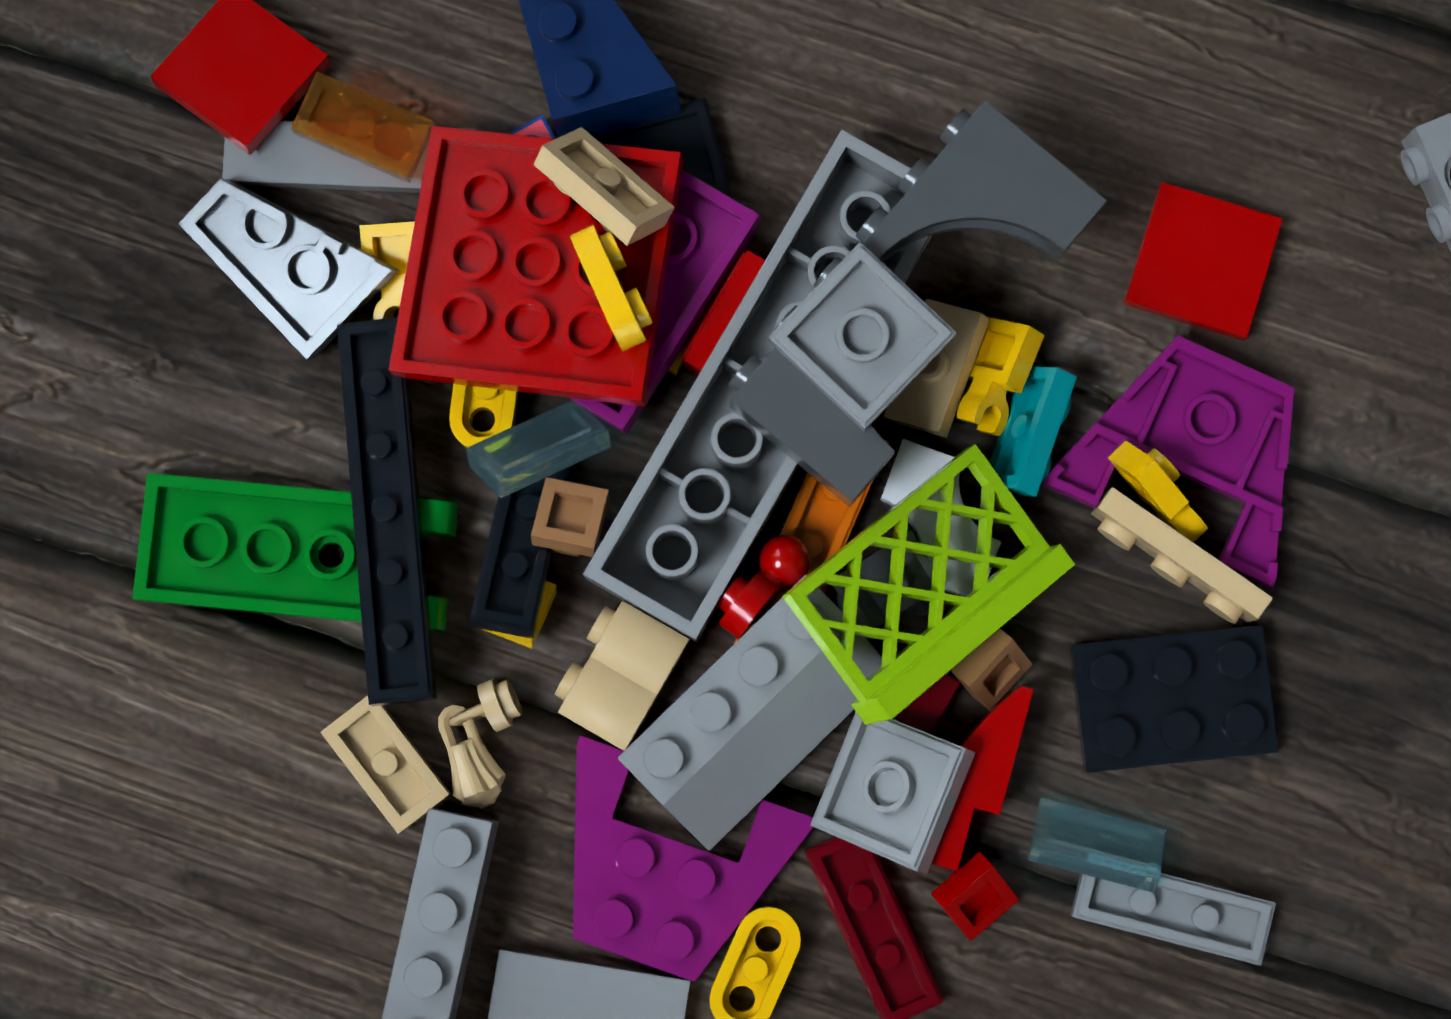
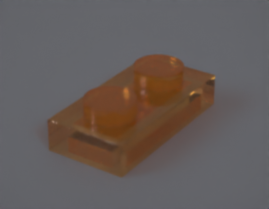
M316 72L291 130L297 136L410 183L429 142L431 127L435 126V124L428 118L320 72Z

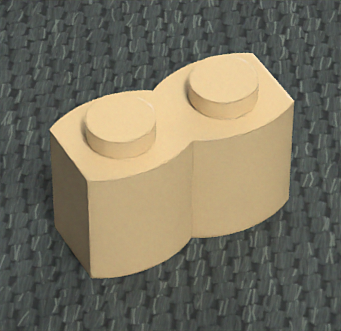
M622 600L616 611L607 606L604 607L587 636V640L596 644L591 656L584 667L573 661L554 695L564 700L558 711L559 714L625 751L637 734L690 639Z

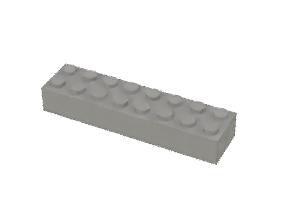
M841 129L584 571L583 575L588 581L698 643L718 608L716 606L732 584L799 468V465L730 408V399L736 391L729 386V383L750 357L755 355L763 361L773 350L774 346L768 341V337L794 306H799L815 289L814 283L827 266L837 256L844 259L861 242L855 236L868 218L879 207H882L889 213L905 194L897 187L911 168ZM932 235L903 247L886 259L883 264L905 284Z

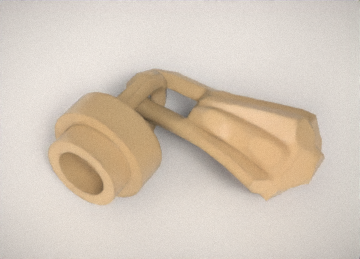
M493 678L478 684L477 691L480 704L468 709L463 706L451 705L444 708L438 717V729L447 748L451 765L452 794L465 806L479 807L480 809L488 807L495 803L502 791L501 785L506 774L486 749L474 721L487 717L492 728L498 732L513 726V718L522 715L519 698L508 679L498 683ZM450 726H464L468 739L456 743Z

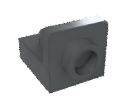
M912 530L907 532V541L919 543ZM882 548L861 562L860 579L889 584L892 549ZM905 552L902 586L931 591L933 563L928 556ZM847 570L839 575L846 576ZM833 585L837 592V604L843 612L845 587ZM859 590L856 625L878 628L885 624L888 594ZM901 597L900 614L921 600Z

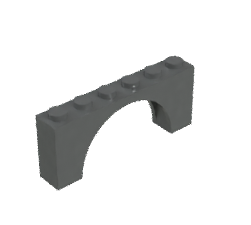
M985 100L973 115L967 110L962 109L939 137L946 144V147L931 164L924 158H920L897 187L905 195L889 213L882 207H879L868 218L855 237L882 263L895 252L912 242L927 236L956 230H982L1011 236L1029 243L1058 262L1098 215L1107 200ZM837 256L822 272L813 286L816 288L843 259ZM797 305L787 313L777 327L798 307ZM775 347L763 361L755 355L750 357L729 383V386L736 391L730 399V408L849 508L889 462L895 452L871 425L865 431L859 428Z

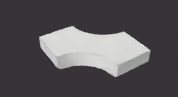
M903 439L881 501L890 507L895 506L954 457ZM959 473L954 479L952 504L964 506L960 495ZM939 490L928 499L938 501ZM915 508L909 513L908 521L915 530L919 543L935 546L937 512ZM951 515L949 548L976 553L978 526L971 518ZM994 538L991 539L990 556L996 557L1001 541ZM928 556L931 562L933 563V557ZM948 559L945 591L964 597L973 591L975 564Z

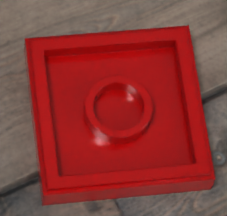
M218 0L150 76L157 88L248 155H251L331 63L328 54L253 0Z
M1161 182L1158 186L1123 305L1244 341L1248 337L1283 218Z

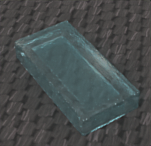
M571 400L466 448L469 467L502 498L610 448L611 445L609 430L591 413Z
M1041 797L1035 812L1028 860L1154 893L1160 880L1166 830Z

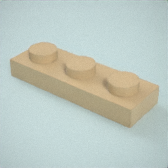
M1113 487L1104 493L1097 507L1091 512V515L1102 522L1097 530L1104 537L1127 551L1135 544L1155 558L1150 565L1155 572L1179 587H1183L1186 581L1190 582L1208 595L1203 602L1204 605L1230 623L1236 624L1239 618H1242L1247 623L1259 619L1273 599L1266 592Z

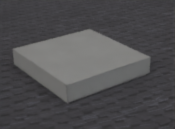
M859 242L768 337V341L859 428L865 431L948 345L957 333Z
M855 712L810 826L927 875L975 752L893 719L865 725Z

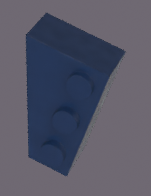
M518 0L558 138L580 127L595 138L681 113L677 85L615 0Z

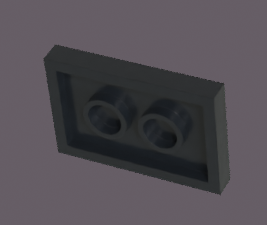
M1263 625L1069 646L1084 773L1279 753Z

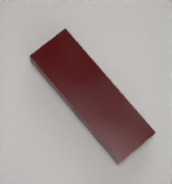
M833 837L805 850L804 853L880 1019H909L944 1003L877 855L838 837Z

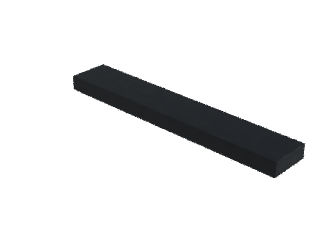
M398 317L337 324L368 702L373 707L437 700L409 378L394 376L389 371Z

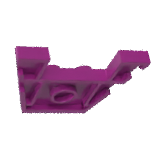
M1177 335L1048 473L1042 486L1094 509L1097 507L1114 469L1113 464L1107 457L1124 441H1128L1146 454L1155 448L1173 464L1180 476L1242 504L1218 560L1242 577L1266 588H1271L1277 579L1278 563H1276L1278 537L1282 528V494L1284 473L1288 464L1295 388Z
M580 735L577 742L573 939L695 982L812 830L813 826H810L813 817L762 799L741 860L739 862L615 819L614 814L629 774V770L617 759L624 751Z

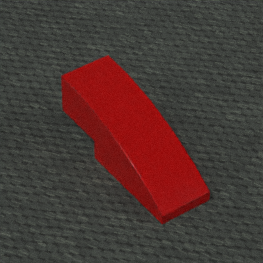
M1024 686L1015 688L987 712L958 745L975 752V755L931 864L958 871L974 809L1000 815L1034 689Z

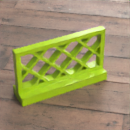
M973 444L939 469L782 597L857 698L851 704L853 709L865 725L893 719L1071 569L1075 563L1061 544L1052 547L1048 545L976 444ZM966 467H968L981 485L980 508L952 504L955 476ZM939 490L938 501L928 499ZM994 505L1000 512L994 511ZM915 508L937 512L935 546L907 541L909 513ZM951 515L979 520L976 553L949 548ZM993 522L1010 525L1025 546L1012 559L990 556ZM894 526L893 538L882 537L884 533ZM868 546L892 549L889 584L860 579L862 551ZM905 552L933 557L931 591L902 586ZM948 559L975 564L973 591L966 597L945 593ZM847 564L846 576L835 575L837 571ZM989 567L1000 568L988 578ZM821 584L845 587L842 622L823 619L807 596ZM859 590L888 594L884 629L856 625ZM901 597L930 602L928 626L922 634L898 632ZM944 604L954 606L943 615ZM833 632L841 633L840 641ZM855 635L883 640L881 668L869 678L864 676L852 659ZM897 642L908 644L896 654Z

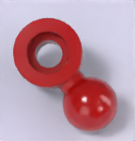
M780 535L770 539L760 553L759 564L761 571L749 582L739 575L716 606L725 613L719 625L738 640L759 618L781 586L794 585L807 575L811 558L808 548L800 539L791 535Z

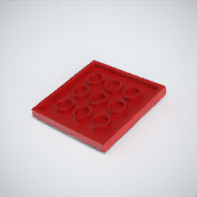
M432 126L389 364L390 373L394 376L409 379L645 407L684 165L681 152L602 144L675 207L663 228L628 246L614 236L627 264V267L616 272L625 292L637 287L653 321V324L642 328L647 341L623 352L609 326L570 238V235L591 225L595 226L599 236L607 233V231L598 220L570 196L562 193L552 180L533 165L542 145L554 139Z

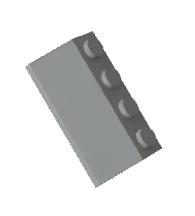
M816 588L807 596L823 619L842 622L843 612L819 588ZM782 597L617 759L710 851L854 710L851 704L857 698ZM833 632L840 641L841 633ZM855 635L852 659L864 676L869 678L881 668L882 657L865 637Z

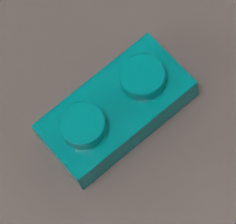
M1032 366L1022 393L1013 392L1008 406L1009 418L1002 434L998 436L989 462L1011 494L1037 496L1040 484L1047 477L1051 467L1050 455L1060 425L1069 414L1071 393L1077 376L1057 367Z

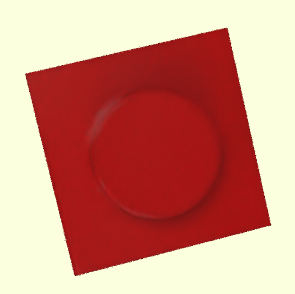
M981 852L977 853L958 871L953 872L944 883L931 893L933 898L970 942L1019 901L1001 875Z

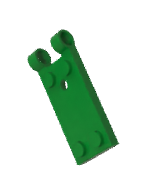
M147 473L132 599L143 602L362 623L351 492ZM420 498L423 535L455 537L459 504ZM329 544L340 545L344 552L342 563L335 568H328L321 561V552ZM428 596L431 631H446L449 599Z

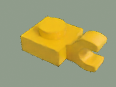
M987 317L989 323L968 378L972 383L959 403L957 418L962 421L978 424L977 430L980 432L1000 436L1009 418L1006 393L1007 391L1022 393L1045 335L1029 325Z

